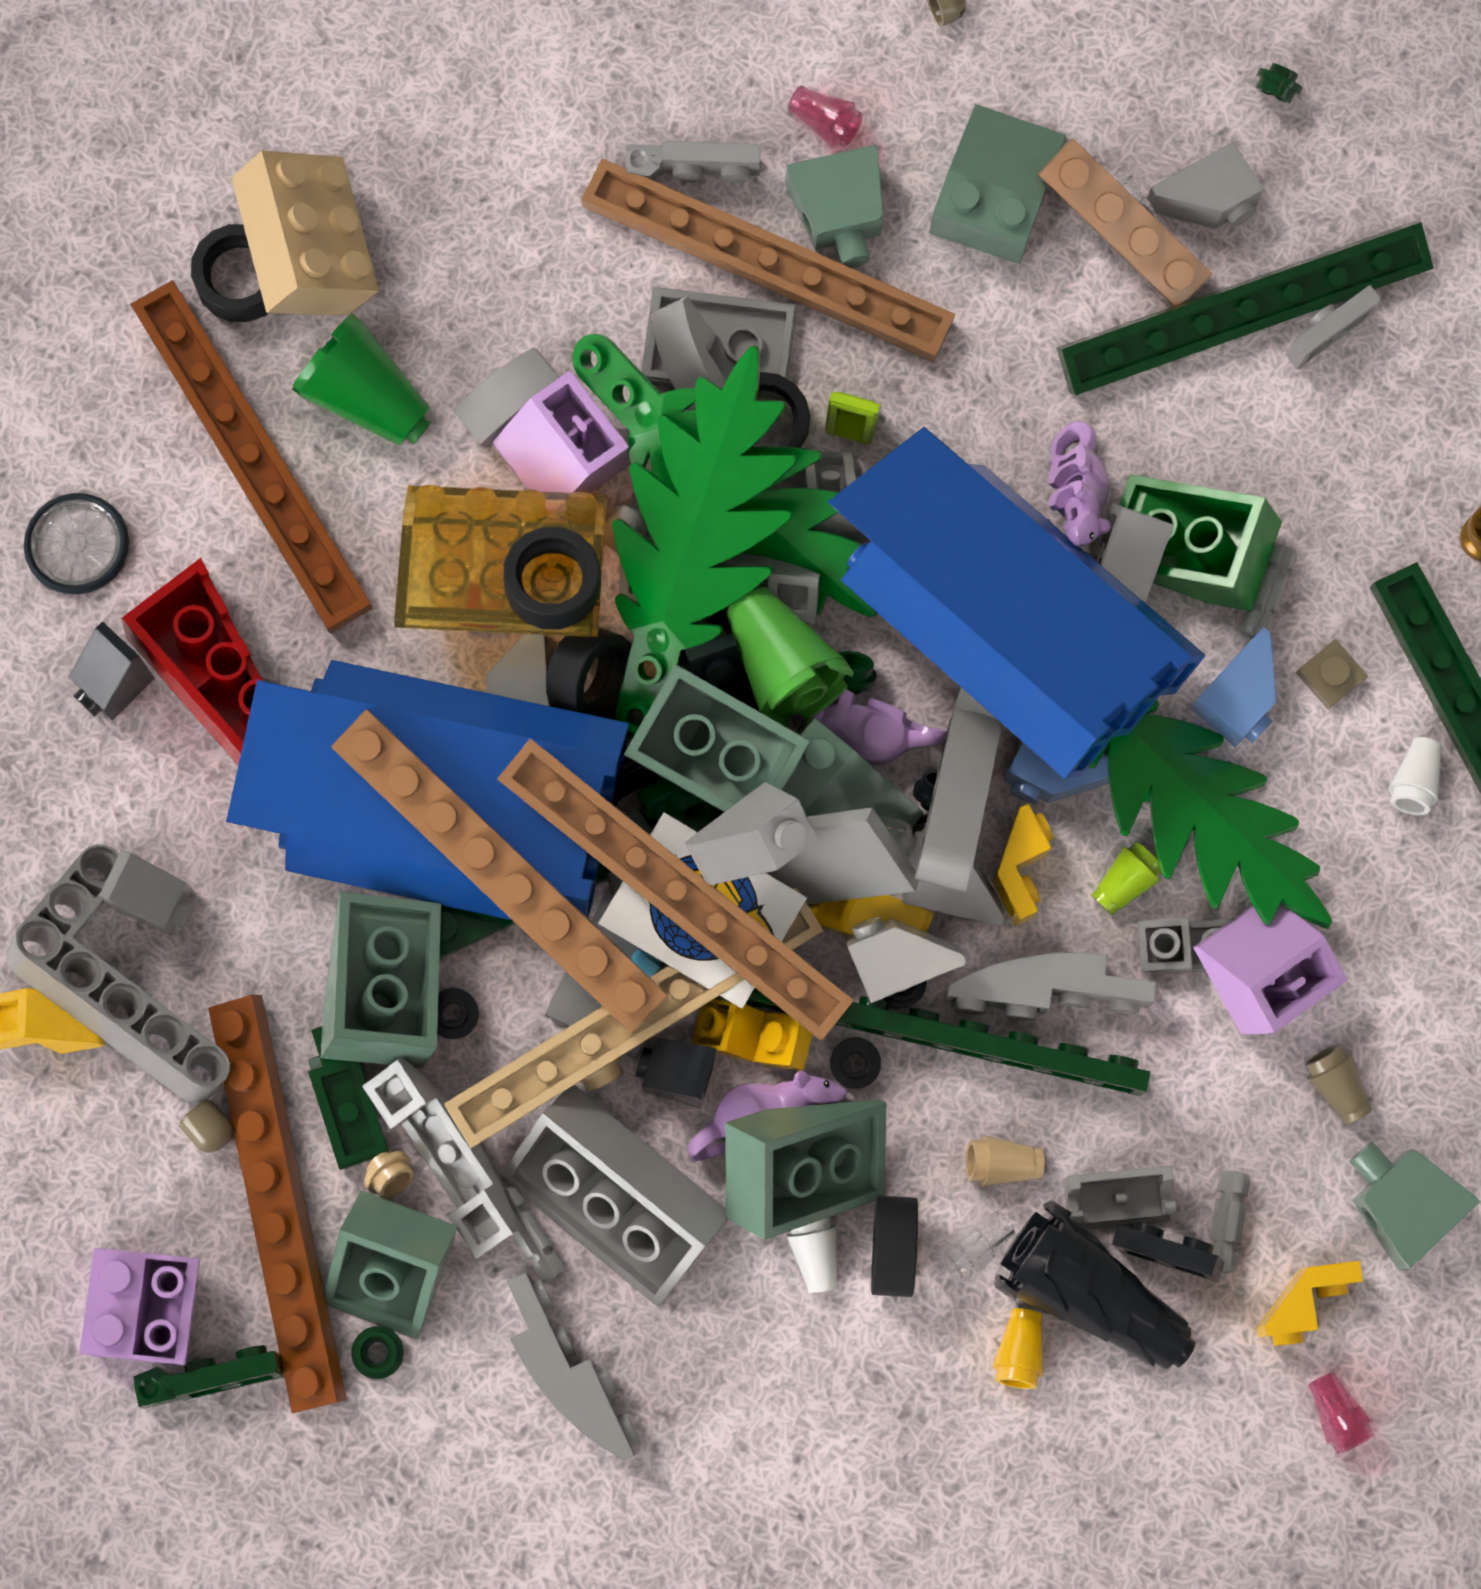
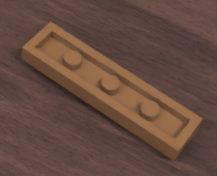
M1073 138L1037 174L1173 306L1186 302L1212 275L1209 269Z

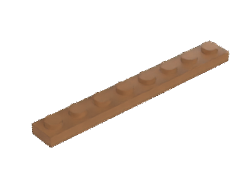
M603 158L581 199L582 207L931 362H935L955 318V314L642 175L626 173V168Z
M366 709L331 746L336 753L630 1033H633L668 996L650 976L370 710Z
M531 738L497 778L499 782L819 1040L822 1041L854 1001L715 887L707 884L699 874Z

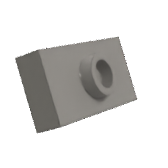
M1369 285L1337 309L1333 304H1329L1309 321L1312 327L1293 340L1285 355L1296 369H1299L1371 317L1382 299Z

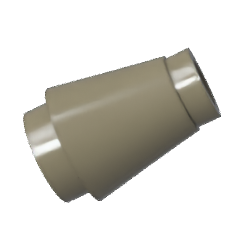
M1340 1044L1319 1052L1305 1063L1310 1073L1307 1079L1336 1113L1342 1117L1345 1124L1353 1123L1372 1111L1352 1053H1345Z

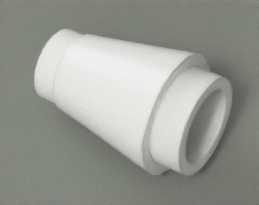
M1417 737L1412 740L1411 747L1408 749L1388 788L1389 793L1392 795L1390 803L1394 808L1407 814L1425 815L1430 812L1431 806L1438 802L1440 753L1442 750L1440 743L1425 737Z
M830 1217L791 1230V1233L786 1235L804 1282L807 1285L808 1293L823 1292L837 1288V1225H831Z

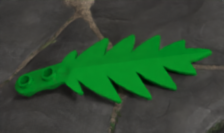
M589 334L582 337L573 350L572 362L574 370L581 380L630 431L628 436L630 464L638 462L646 468L650 458L651 473L676 491L664 462L657 419L661 415H667L699 439L695 410L685 411L695 404L696 388L676 389L661 394L610 338L602 334ZM592 351L597 356V364L595 367H593L591 362ZM624 385L628 388L630 393V397L627 402L625 401L623 396ZM783 446L750 448L743 455H795L798 460L788 472L765 491L729 510H791L793 513V517L775 533L742 553L784 561L820 574L817 615L821 614L826 599L829 596L860 614L868 617L877 616L878 613L841 581L850 568L847 565L850 556L862 544L841 535L811 530L839 513L827 503L839 492L815 488L790 487L772 489L823 458L822 452L819 450Z
M755 345L750 346L741 356L727 378L723 389L706 377H700L696 380L695 413L699 439L667 415L658 417L657 425L663 458L676 491L640 463H632L629 467L633 490L640 512L656 544L655 546L622 519L618 518L612 522L620 562L630 588L638 601L637 603L622 593L615 597V604L624 624L634 634L615 711L616 721L629 723L628 738L633 739L640 727V724L636 723L632 717L633 709H640L644 716H646L674 665L679 666L682 651L704 644L723 632V628L720 625L694 622L711 616L735 603L773 574V569L770 566H713L757 545L775 533L793 517L791 510L729 511L765 491L788 472L798 460L795 455H743L770 430L786 408L784 401L757 400L760 380L759 348ZM645 661H651L656 666L657 674L655 678L649 677L645 673Z
M1156 700L1129 735L1112 737L1089 767L1095 768L1108 748L1110 793L1121 835L1128 836L1144 801L1150 802L1154 844L1161 872L1165 879L1172 877L1191 832L1194 831L1197 866L1207 899L1213 909L1219 908L1238 865L1246 892L1265 925L1272 923L1280 903H1282L1311 923L1325 929L1330 928L1332 919L1318 896L1306 883V880L1318 876L1320 866L1299 852L1270 839L1296 830L1299 820L1268 805L1234 797L1235 795L1263 787L1267 781L1266 776L1230 762L1194 755L1220 747L1224 742L1221 734L1182 720L1150 714L1157 711L1159 707V701Z

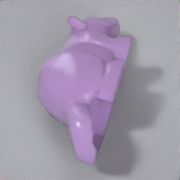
M1078 421L1066 425L1054 438L1050 447L1052 458L1049 460L1051 467L1047 482L1051 487L1057 489L1049 498L1048 506L1053 511L1057 510L1067 521L1063 527L1069 541L1074 546L1081 547L1088 545L1099 535L1107 534L1111 530V524L1108 520L1100 518V511L1108 497L1109 479L1100 458L1094 453L1096 433L1094 428L1086 422ZM1080 440L1079 445L1071 452L1062 455L1070 443Z
M847 689L830 706L811 717L820 721L869 764L880 765L889 763L909 749L943 744L947 738V730L930 728L912 722L906 718L907 713L882 701L870 698L867 706L857 705V696ZM800 713L794 716L800 725L804 722Z
M804 1070L797 1071L792 1076V1081L781 1082L775 1085L756 1083L739 1085L722 1097L716 1107L712 1123L700 1131L689 1143L687 1148L688 1155L692 1162H697L724 1154L725 1142L714 1145L709 1144L716 1140L725 1139V1122L765 1109L838 1103L847 1095V1089L826 1078L808 1075Z

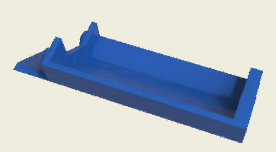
M926 427L921 428L827 502L871 540L869 543L866 542L860 545L850 556L847 563L850 568L841 581L1064 779L1082 776L1112 737L1129 735L1159 696L1175 694L1206 656L1081 547L1074 546L1069 541L1067 535L985 465L967 464Z
M336 660L330 661L323 679L315 678L311 691L257 680L226 822L279 833L278 846L280 849L286 850L285 871L421 901L441 903L444 906L512 920L331 748L337 739L367 709L589 918L595 897L599 862L499 782L497 778L531 738L613 805L614 792L625 759L624 753L626 751L629 723Z

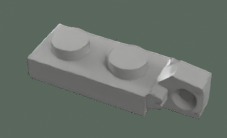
M663 141V145L627 144L626 173L642 175L653 180L658 174L671 172L673 173L672 177L679 181H698L701 179L702 174H721V180L725 182L743 183L750 180V175L760 176V146L748 143Z

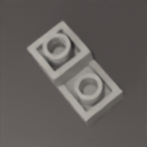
M686 296L651 314V324L657 348L675 390L696 388V380L700 377H706L723 389L726 379L705 348L714 338V335L690 298ZM693 404V405H692L691 407H689L687 410H688V411L694 410V409H695V404Z
M531 348L488 377L452 410L478 443L490 448L495 438L532 396L560 378V376L536 348Z
M1189 918L1138 921L1141 973L1206 972L1193 947L1234 918L1189 921Z

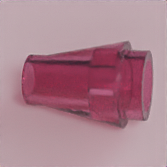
M804 86L796 89L788 105L789 112L798 116L830 146L837 143L842 147H846L856 136L863 118L862 112L855 109L854 102L812 91Z
M1335 1372L1326 1374L1307 1385L1313 1396L1326 1444H1332L1338 1455L1363 1444L1375 1436L1370 1427L1373 1420L1340 1382Z

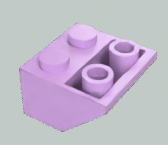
M571 370L532 396L492 442L493 446L550 521L630 466L628 444Z
M1280 903L1270 925H1265L1252 905L1193 947L1241 1035L1277 1032L1348 980L1324 935L1282 903Z
M94 1248L79 1354L186 1365L200 1259Z

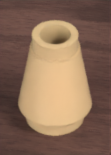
M983 1135L980 1140H970L966 1151L967 1178L969 1181H979L981 1187L1041 1179L1043 1176L1045 1158L1042 1148H1033L1032 1146Z

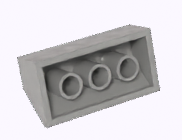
M576 1085L564 1091L541 1114L500 1174L503 1180L509 1185L514 1186L521 1195L657 1307L666 1299L728 1221L726 1218V1208Z

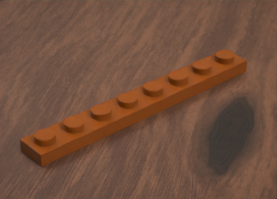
M172 280L132 302L130 305L328 632L332 633L372 610V605L174 281Z
M251 994L209 1007L208 1010L215 1044L226 1053L230 1062V1072L224 1081V1087L291 1412L298 1413L346 1401L347 1397L262 995Z

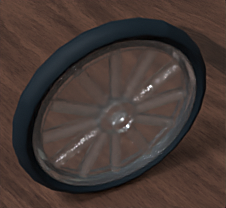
M84 493L61 495L48 501L31 518L24 537L25 559L31 572L42 584L64 594L79 595L104 587L116 577L123 567L129 548L128 530L121 514L113 505L102 498Z

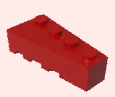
M199 558L124 615L121 620L125 637L232 760L239 765L257 680H264L254 665L245 642L234 626L224 601L211 581L202 558Z

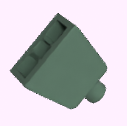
M876 145L786 165V189L814 249L818 250L837 245L841 264L850 268L859 267L869 262L870 255L865 239L881 235L883 224L880 173Z
M1371 1141L1349 1161L1369 1183L1352 1201L1399 1270L1411 1268L1480 1203V1200L1414 1149L1402 1152L1391 1162Z

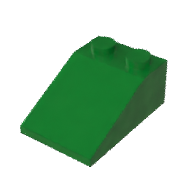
M1130 474L1119 505L1174 525L1153 584L1205 603L1252 611L1282 521L1267 499L1260 496Z

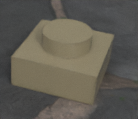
M1336 639L1295 672L1327 710L1368 677Z

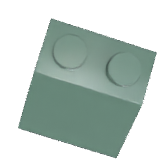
M361 1190L339 1231L324 1290L327 1306L418 1339L447 1265L458 1226Z

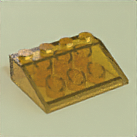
M408 485L402 520L394 628L598 637L606 555L607 495L590 494L587 492H541L534 489L520 491L489 489L486 487L456 488L440 487L437 485ZM541 527H563L580 534L593 546L600 562V596L593 611L578 624L561 630L540 629L525 623L511 609L505 595L503 581L504 561L511 546L525 533ZM544 554L533 558L525 566L522 573V584L526 593L534 600L542 603H561L571 599L578 593L582 585V572L578 563L570 557L562 554Z

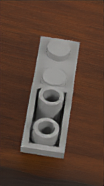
M1049 953L1021 957L975 971L950 984L945 991L944 1001L956 1002L955 1010L968 1014H985L986 1007L1006 1009V1018L1020 1021H1036L1037 1013L1045 1014L1050 1009L1052 995L1059 996L1058 1004L1067 1007L1088 1008L1089 1000L1109 1003V1011L1114 1013L1138 1015L1140 1007L1148 1008L1154 1003L1156 982L1106 975L1108 955Z
M525 1272L508 1280V1286L528 1327V1330L510 1338L523 1365L539 1389L570 1423L600 1447L623 1460L635 1456L631 1445L640 1440L628 1414L624 1413L617 1417L608 1397L616 1394L617 1391L605 1365L594 1368L591 1360L588 1359L571 1367L567 1358L576 1355L564 1327L561 1326L554 1330L545 1311L554 1307L541 1278L531 1282L528 1274Z

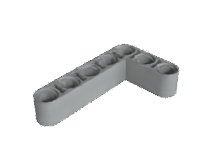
M958 685L914 879L965 892L976 855L1002 723Z
M97 844L89 846L78 856L20 925L7 949L6 960L8 966L18 977L180 1098L190 1103H201L204 1100H208L224 1083L230 1072V1062L226 1053L75 939L105 903L99 894L106 881L98 882L91 879L85 869H96L107 880L119 855L115 849L107 845ZM60 904L70 907L75 912L76 918L70 919L59 915L54 906ZM32 941L40 944L46 955L35 956L30 954L24 948L23 942ZM72 972L81 975L85 979L87 987L81 988L71 985L66 979L65 973ZM114 1003L122 1006L127 1011L129 1018L119 1019L109 1012L107 1004ZM155 1034L164 1037L169 1043L170 1050L156 1048L151 1043L149 1035ZM198 1065L205 1068L211 1076V1081L205 1082L197 1079L192 1073L191 1066Z

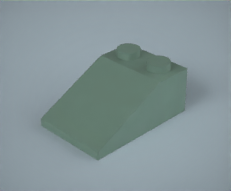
M975 104L935 206L929 233L1020 264L1048 187L1037 174L1059 152L1066 135Z
M675 664L626 749L624 756L725 812L764 782L783 790L810 741Z
M807 717L795 733L806 738L810 743L782 791L799 800L807 817L873 807L899 845L924 812L816 718Z
M348 892L339 893L323 1006L321 1058L391 1065L403 1057L415 1068L424 1067L437 1048L441 903Z
M868 1100L765 1109L725 1122L726 1218L766 1240L873 1202L877 1196H885L886 1102L882 1100Z

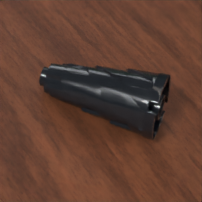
M1051 1200L1043 1204L1044 1209L1051 1216L1046 1219L1035 1212L1026 1222L1000 1263L1011 1271L1010 1276L1006 1279L1000 1274H996L995 1288L1013 1301L1017 1298L1044 1313L1051 1314L1062 1321L1068 1322L1078 1329H1083L1107 1343L1109 1341L1153 1367L1155 1364L1163 1369H1168L1172 1365L1178 1368L1181 1367L1188 1360L1195 1347V1341L1190 1338L1191 1328L1188 1326L1189 1323L1186 1319L1147 1289L1139 1278L1112 1256L1094 1235L1070 1216L1072 1213Z

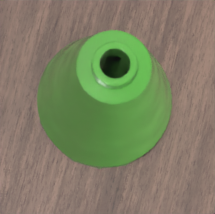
M755 588L731 604L726 616L738 645L760 713L788 728L791 726L786 720L787 718L799 713L804 720L807 717H813L830 706L844 693L848 685L843 678L845 675L853 677L854 674L848 662L768 588Z

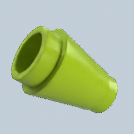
M1135 841L1128 849L1123 846L1091 896L1113 916L1119 909L1121 910L1160 882L1158 876L1162 872L1158 859L1138 841Z

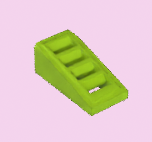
M832 391L825 423L826 433L869 445V443H872L879 419L880 404L850 394Z

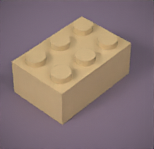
M262 150L231 177L266 313L343 316L351 314L379 291L343 157Z

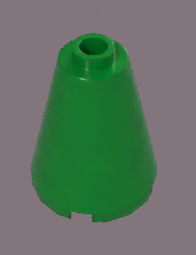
M351 313L331 334L332 338L322 349L319 348L295 380L292 390L299 397L398 446H401L406 439L414 445L432 423L425 416L430 407L362 320Z

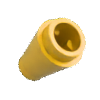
M1013 1308L1011 1310V1317L1008 1320L992 1365L997 1370L996 1382L1020 1389L1037 1388L1038 1378L1044 1376L1042 1314L1040 1312L1024 1308Z

